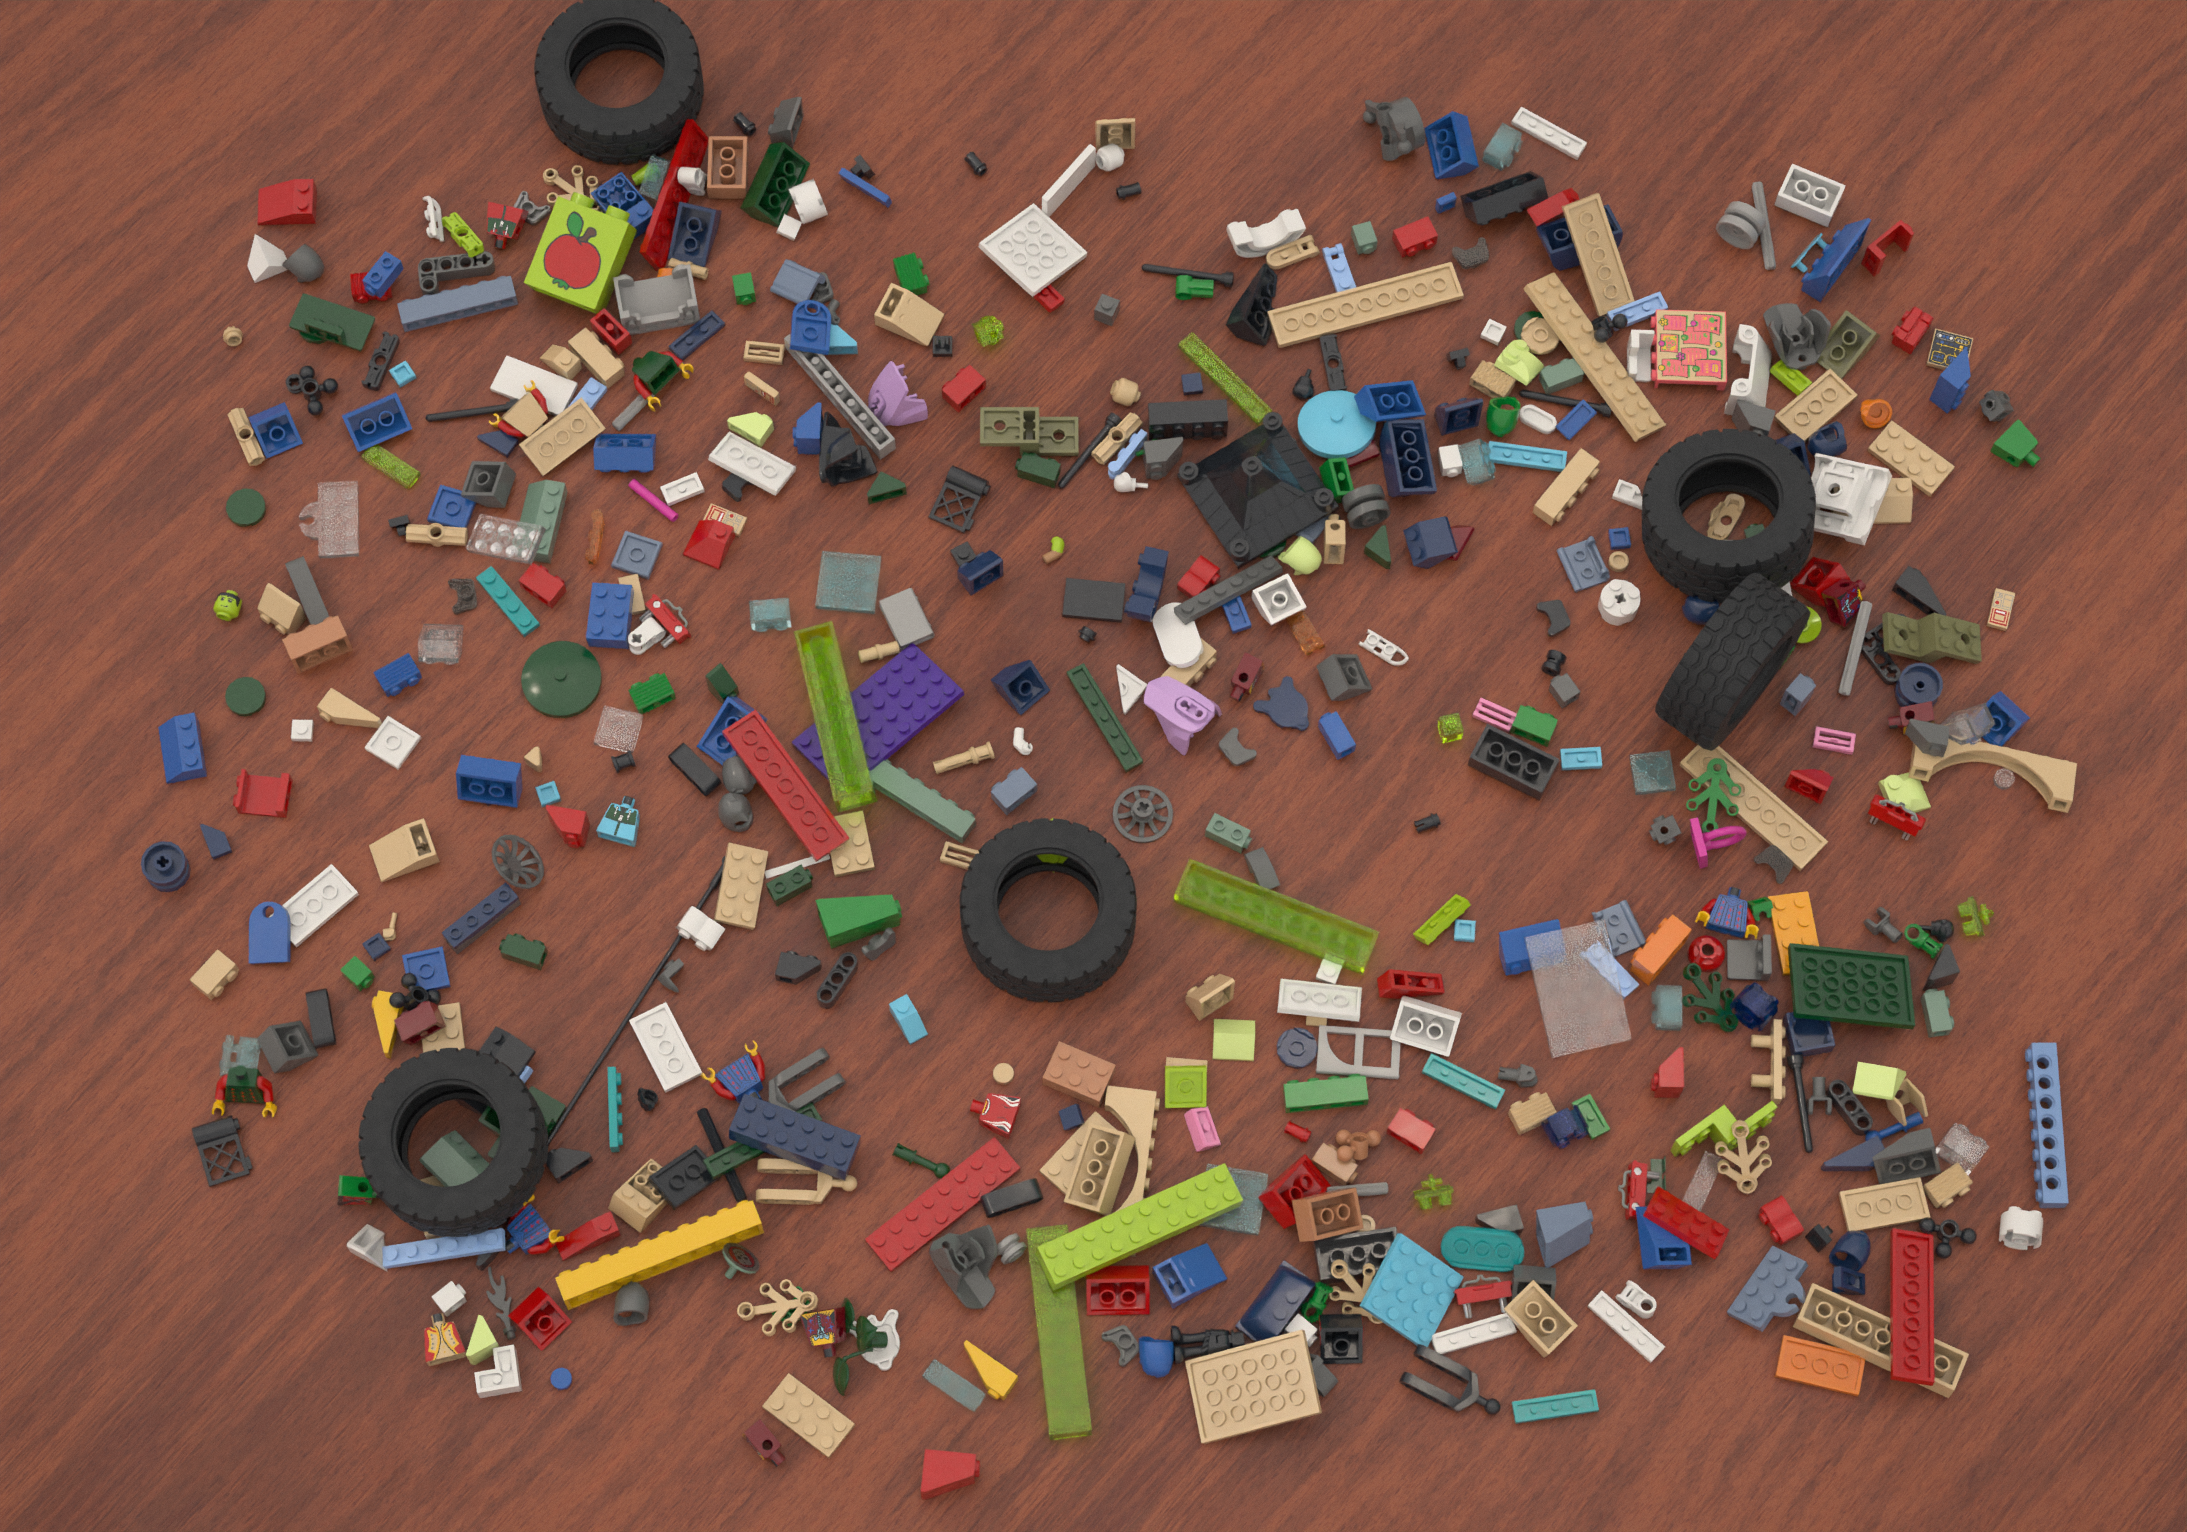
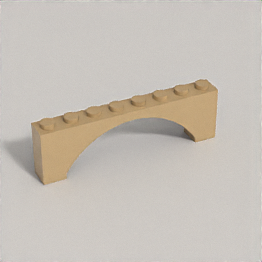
M1949 735L1944 757L1924 754L1913 743L1909 778L1928 782L1933 774L1951 765L1965 762L1991 763L2009 769L2031 783L2047 802L2048 809L2068 813L2073 802L2077 763Z
M1107 1085L1105 1111H1110L1126 1128L1129 1135L1135 1137L1134 1146L1138 1159V1173L1134 1187L1126 1201L1117 1210L1119 1211L1146 1199L1143 1198L1144 1190L1148 1191L1150 1178H1146L1147 1170L1151 1171L1152 1158H1148L1149 1150H1154L1155 1138H1151L1152 1130L1156 1131L1157 1118H1154V1110L1159 1111L1160 1099L1156 1098V1091Z

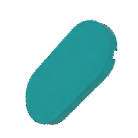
M1456 1226L1444 1234L1441 1240V1253L1445 1260L1454 1267L1508 1272L1513 1270L1514 1265H1519L1523 1261L1524 1245L1517 1234L1508 1230Z

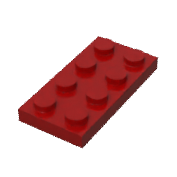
M1659 1186L1655 1189L1643 1214L1645 1218L1714 1260L1719 1255L1730 1230Z

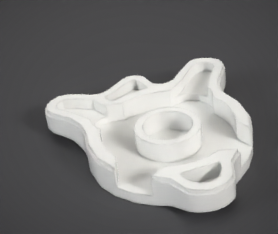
M894 1309L889 1310L882 1321H877L875 1315L867 1317L871 1324L878 1328L876 1331H885L887 1333L888 1343L886 1348H873V1352H866L861 1355L865 1360L878 1366L882 1371H887L892 1367V1361L900 1349L899 1335L895 1328L898 1312ZM850 1329L849 1332L857 1337L856 1331Z

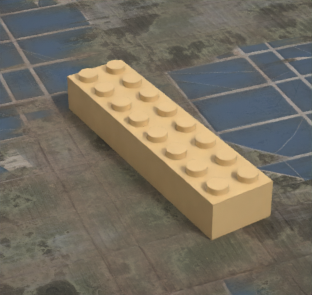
M1812 1283L1807 1291L1805 1303H1802L1793 1327L1835 1347L1845 1349L1891 1372L1890 1318ZM1934 1338L1935 1382L1933 1386L1919 1385L1949 1398L1956 1388L1969 1354Z

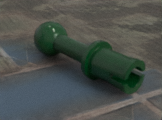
M897 1143L892 1154L909 1162V1165L914 1162L934 1171L935 1176L939 1179H942L950 1172V1167L946 1163L936 1164L917 1155L916 1149L913 1151Z

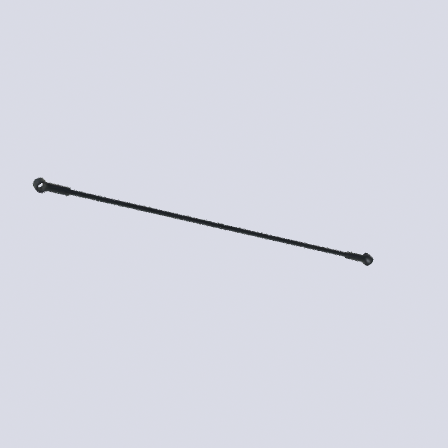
M725 856L722 858V865L709 883V888L696 906L698 910H701L713 889H716L722 878ZM678 934V936L676 937L675 941L673 942V944L667 951L666 955L656 968L655 972L647 982L646 986L638 996L637 1000L627 1013L626 1017L618 1027L617 1031L607 1044L606 1048L598 1058L597 1062L595 1063V1065L587 1075L586 1079L578 1089L577 1093L569 1103L568 1107L558 1120L557 1124L549 1134L548 1143L546 1146H549L550 1142L552 1141V1139L558 1132L559 1128L569 1115L570 1111L578 1101L579 1097L587 1087L588 1083L596 1073L597 1069L607 1056L608 1052L616 1042L617 1038L625 1028L626 1024L636 1011L637 1007L645 997L646 993L654 983L655 979L657 978V976L665 966L666 962L674 952L675 948L683 938L681 935Z

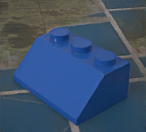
M1452 111L1424 128L1436 179L1466 175L1479 167L1467 116Z
M1966 349L1940 374L1929 399L1947 414L1952 409L1956 410L1962 403L1961 399L1965 396V391L1970 386L1968 381L1971 374L1968 351Z
M1413 380L1365 385L1354 396L1360 414L1376 422L1423 417L1426 415Z
M396 392L341 415L358 452L412 429Z
M598 434L593 447L594 470L609 472L611 470H619L620 472H629L631 470L649 472L653 470L655 465L656 434Z
M195 713L174 716L159 726L166 783L206 777L207 771L200 725Z
M1558 919L1499 932V958L1506 976L1529 970H1537L1551 965L1555 966L1565 962V948Z

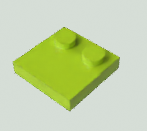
M1206 1065L1165 1066V1108L1206 1107Z

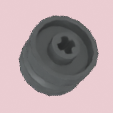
M1378 484L1365 485L1343 496L1341 502L1344 511L1348 513L1347 519L1351 528H1368L1383 522L1389 517L1391 512L1388 503L1384 501L1385 494L1382 486Z

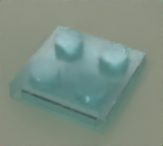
M1670 750L1632 754L1629 756L1635 795L1676 790Z

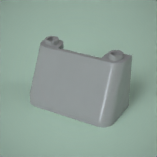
M690 264L675 266L672 270V275L640 281H634L627 274L613 278L621 324L630 335L692 325L700 320Z

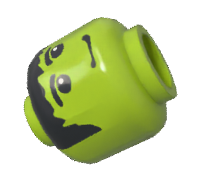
M232 590L221 592L217 595L213 610L218 618L231 621V619L238 617L242 600L238 597V593Z

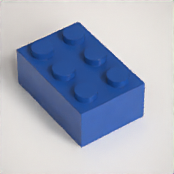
M592 583L586 640L589 647L629 649L628 636L631 632L634 598L632 585Z
M461 755L456 771L458 799L517 808L523 790L521 763Z

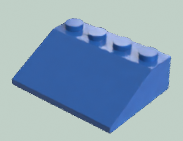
M1866 218L1847 224L1841 231L1837 230L1832 238L1834 240L1833 243L1826 245L1822 252V258L1815 260L1811 267L1813 268L1811 273L1807 272L1801 280L1803 283L1801 291L1819 302L1823 300L1861 248L1871 219Z

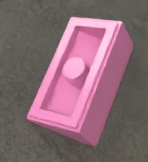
M1208 1106L1194 1108L1184 1114L1197 1152L1221 1145Z

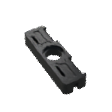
M389 332L382 333L383 340L379 349L375 348L368 364L369 371L365 381L361 380L364 388L378 391L400 343L399 337L395 334L390 336ZM380 357L386 359L383 365H377L375 362Z
M1337 335L1321 336L1319 343L1329 391H1347L1341 353L1337 345ZM1335 360L1339 366L1331 368L1328 366V362Z

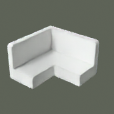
M1631 330L1627 343V372L1634 382H1650L1651 380L1650 349L1655 335L1654 330Z
M509 1345L493 1348L495 1369L474 1372L479 1397L485 1398L522 1391L515 1346Z

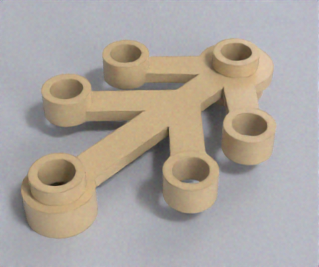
M575 165L572 168L575 188L560 178L557 170L548 168L544 171L543 178L547 185L556 184L568 193L565 195H557L554 192L547 195L549 205L554 206L558 196L570 200L573 192L584 195L582 181L584 172L581 166ZM576 170L581 171L579 174L574 173ZM589 176L586 183L588 188H590V198L594 200L591 192L597 189L598 179L595 176ZM555 197L556 200L550 201V198ZM599 206L594 209L596 211L602 212Z
M1738 1120L1732 1124L1731 1129L1733 1136L1737 1138L1739 1156L1729 1150L1727 1144L1722 1141L1715 1144V1151L1717 1155L1724 1156L1741 1167L1742 1174L1730 1168L1727 1160H1720L1717 1163V1168L1721 1174H1726L1737 1181V1187L1741 1192L1749 1194L1756 1189L1758 1185L1757 1178L1772 1164L1770 1155H1760L1763 1150L1768 1149L1770 1143L1766 1136H1759L1756 1140L1757 1145L1748 1154L1745 1137L1749 1134V1128L1745 1121ZM1761 1141H1766V1144L1761 1145L1759 1143ZM1719 1147L1725 1148L1722 1151L1718 1150ZM1760 1155L1759 1164L1750 1172L1749 1166ZM1764 1159L1769 1160L1767 1163L1762 1162ZM1722 1165H1727L1725 1169L1720 1168Z
M1335 1260L1331 1265L1332 1275L1335 1278H1343L1354 1292L1342 1291L1341 1288L1333 1286V1292L1336 1291L1339 1295L1334 1296L1330 1293V1299L1333 1301L1348 1300L1342 1305L1343 1314H1362V1316H1368L1369 1320L1375 1324L1383 1323L1362 1307H1355L1350 1302H1362L1372 1283V1277L1375 1275V1266L1371 1263L1363 1266L1364 1279L1363 1286L1361 1287L1348 1272L1347 1263L1343 1260ZM1341 1265L1343 1268L1337 1269L1336 1266ZM1369 1268L1373 1270V1271L1370 1272V1273H1367V1272L1365 1271L1366 1269H1369ZM1345 1307H1351L1352 1309L1347 1311Z
M785 1279L780 1283V1289L784 1293H790L796 1298L795 1300L788 1301L776 1292L769 1283H763L760 1286L761 1294L764 1297H770L777 1303L752 1306L749 1302H743L738 1306L737 1313L741 1319L748 1321L755 1315L776 1312L762 1326L764 1334L772 1336L776 1332L777 1324L790 1309L797 1308L791 1317L785 1319L782 1323L783 1329L788 1333H792L796 1329V1322L800 1319V1315L805 1312H811L817 1307L818 1298L813 1292H801L794 1287L790 1280ZM786 1284H790L788 1289H784ZM769 1287V1291L764 1293V1289ZM807 1300H811L809 1305H805ZM751 1310V1312L745 1316V1312ZM792 1323L790 1328H786L787 1324ZM772 1326L771 1331L766 1332V1329Z

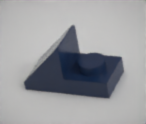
M1842 1266L1834 1267L1832 1292L1836 1294L1865 1295V1274Z

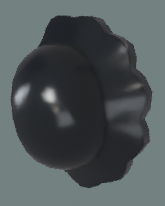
M638 1089L637 1095L641 1107L645 1111H652L658 1102V1095L650 1089Z

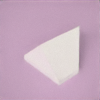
M255 234L247 266L254 282L257 283L288 269L282 266V263L287 260L284 251Z
M366 1224L347 1243V1247L354 1255L387 1271L383 1267L382 1247L385 1246V1233Z

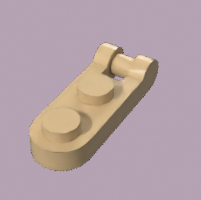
M1308 235L1270 250L1266 256V263L1271 269H1281L1306 258L1316 257L1320 254V251L1314 245L1312 235Z

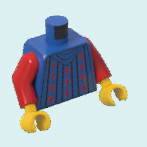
M1735 887L1729 888L1727 896L1719 894L1718 899H1711L1702 907L1695 920L1696 923L1699 920L1703 921L1705 929L1738 938H1743L1744 934L1748 938V934H1752L1757 939L1759 930L1751 909L1747 907V901L1739 899L1741 890Z
M752 1040L755 1045L753 1049H748L746 1043L744 1045L745 1049L751 1053L750 1056L748 1053L716 1074L712 1068H707L711 1072L709 1078L704 1073H701V1077L704 1080L710 1081V1086L719 1097L730 1101L736 1100L740 1103L743 1095L747 1094L762 1100L758 1092L763 1089L762 1082L765 1080V1064L760 1053L756 1051L758 1046L754 1040Z
M532 1195L528 1202L533 1201L535 1196ZM524 1202L523 1207L514 1216H510L507 1230L512 1237L505 1242V1247L509 1254L519 1247L526 1255L546 1254L556 1245V1242L564 1241V1236L557 1237V1233L560 1230H550L531 1204L528 1205V1202Z

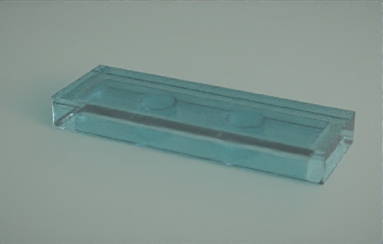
M936 1359L932 1361L922 1375L924 1379L973 1412L977 1410L986 1397V1393Z

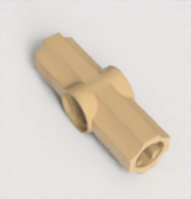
M236 408L231 410L227 415L249 466L262 464L265 457L244 409ZM245 435H250L249 438L242 439Z
M1130 412L1116 427L1110 429L1109 435L1091 452V455L1099 464L1105 465L1118 450L1125 447L1126 442L1143 425V422L1135 413ZM1116 436L1122 438L1119 441L1113 440Z
M439 523L431 525L408 524L406 527L407 542L430 543L436 547L442 545L466 546L468 539V530L462 527H447ZM435 533H441L438 537H432Z

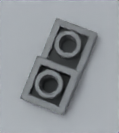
M1263 847L1244 854L1249 871L1253 873L1259 892H1264L1280 885L1271 861Z

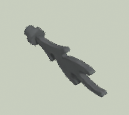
M489 1267V1280L495 1295L489 1291H486L490 1302L504 1312L503 1314L496 1313V1316L505 1324L506 1328L503 1329V1333L507 1335L508 1340L516 1338L515 1326H510V1319L508 1317L512 1298L509 1297L505 1301L506 1285L504 1277H500L501 1285L497 1286L492 1277V1269Z

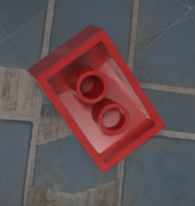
M293 179L260 188L257 224H316L317 188L314 179Z
M1304 1154L1269 1184L1258 1198L1281 1227L1285 1229L1296 1224L1292 1200L1325 1193L1331 1185L1308 1156Z

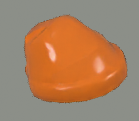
M1867 399L1861 403V419L1869 428H1881L1891 419L1892 408L1887 401L1883 399Z

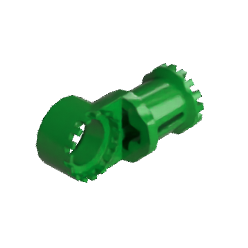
M1910 924L1905 928V939L1916 948H1921L1930 954L1932 959H1934L1944 945L1930 938L1929 934L1917 924ZM1910 928H1916L1919 931V937L1911 939L1907 931Z
M1316 1282L1313 1296L1301 1307V1315L1308 1322L1313 1323L1319 1320V1315H1322L1323 1310L1327 1306L1325 1303L1328 1296L1333 1292V1288L1327 1284L1324 1285L1323 1282ZM1309 1308H1316L1312 1316L1306 1315Z

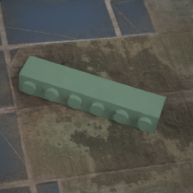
M888 759L881 762L863 779L867 784L962 844L976 826V818H974L975 816L970 811L961 810L951 799L946 800L941 797L937 790L933 788L931 790L928 789L918 778L913 779L909 777L904 769L900 767L897 769L892 766Z

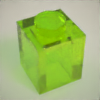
M1459 713L1439 717L1437 726L1442 743L1462 739L1464 729Z

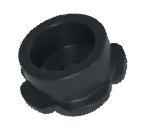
M1086 626L1078 630L1081 633L1079 636L1081 639L1088 643L1091 640L1095 641L1094 638L1097 633Z

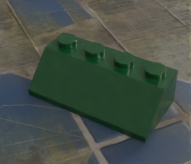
M785 142L770 144L740 209L755 220L779 227L784 214L787 215L793 202L789 189L802 183L810 163Z

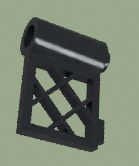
M954 465L951 466L945 483L928 516L929 519L962 533H965L966 530L970 531L974 523L972 519L981 498L987 496L990 491L989 481ZM946 490L954 491L957 498L946 502L944 498ZM966 498L975 500L972 507L963 509L961 500ZM959 502L961 511L950 514L947 505ZM946 506L948 516L942 518L935 516L937 509ZM963 514L965 522L961 527L954 524L952 518Z
M233 1115L192 1128L209 1187L249 1175V1170L253 1169L250 1157L245 1158L238 1135V1130L241 1129L240 1122ZM236 1141L237 1149L234 1155L223 1151L228 1142ZM214 1148L219 1152L212 1162L206 1159L204 1150ZM221 1153L232 1157L226 1168L216 1164ZM236 1159L242 1163L244 1171L234 1173L229 1169ZM214 1166L224 1170L220 1179L212 1180L210 1173Z

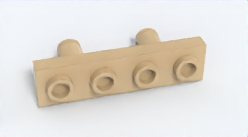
M1774 1019L1771 1024L1770 1036H1751V1047L1769 1048L1771 1050L1770 1075L1752 1074L1751 1087H1769L1771 1090V1101L1779 1105L1782 1098H1785V1086H1782V1078H1785V1066H1782V1058H1785V1046H1782V1039H1785V1027L1782 1026V1020Z

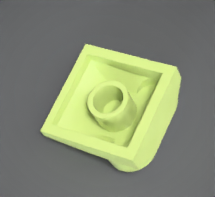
M1513 340L1502 351L1494 366L1526 386L1544 368L1542 362L1529 352V347L1523 340Z
M1909 773L1890 775L1878 783L1884 798L1897 804L1900 802L1905 803V808L1914 813L1931 808L1921 781L1909 778Z

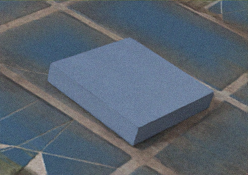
M625 531L611 567L629 574H638L639 577L649 580L663 544L662 542Z

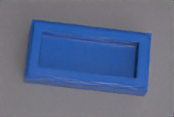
M1583 399L1555 427L1570 441L1597 412Z

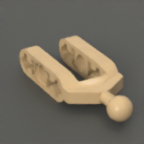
M765 1158L758 1160L757 1171L761 1173L818 1174L817 1191L756 1190V1202L822 1204L832 1187H842L848 1192L853 1191L857 1187V1180L851 1175H848L846 1181L833 1179L828 1174L786 1159Z

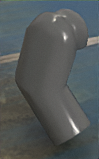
M831 299L827 308L831 314V324L838 325L840 317L837 316L836 310L840 303L835 299Z

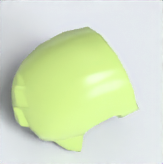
M1302 536L1297 538L1285 552L1278 556L1279 560L1295 569L1294 575L1310 574L1314 570H1318L1322 561L1321 554L1317 548Z

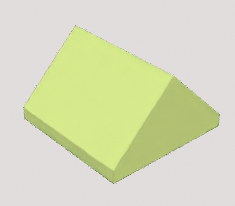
M1214 1019L1213 1059L1254 1061L1255 1021Z
M1858 1062L1853 1093L1893 1100L1906 1076V1072L1898 1068Z
M478 1315L466 1352V1357L473 1365L493 1355V1348L499 1347L485 1319L481 1315Z

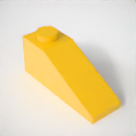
M378 990L377 997L374 996L372 1008L374 1009L384 1054L387 1058L391 1059L398 1032L394 1020L400 1017L404 1006L393 1008L389 1003V998L393 993Z
M966 1340L964 1348L986 1389H988L987 1393L996 1400L1001 1398L1004 1401L1018 1381V1375Z

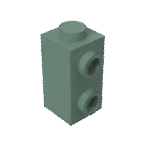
M1566 358L1557 365L1544 367L1540 371L1539 381L1545 393L1551 394L1582 382L1585 373L1574 358Z
M1214 813L1205 830V837L1240 854L1244 848L1248 849L1252 838H1250L1251 830Z
M1929 989L1920 998L1928 1037L1949 1035L1952 1028H1954L1953 1017L1949 1015L1948 1008H1950L1949 998L1945 996L1944 990Z

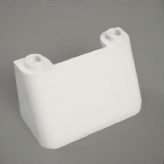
M1740 324L1733 343L1732 353L1740 355L1741 363L1750 364L1748 379L1740 378L1733 382L1728 402L1725 405L1724 414L1733 415L1738 399L1762 407L1766 405L1772 352L1754 327Z

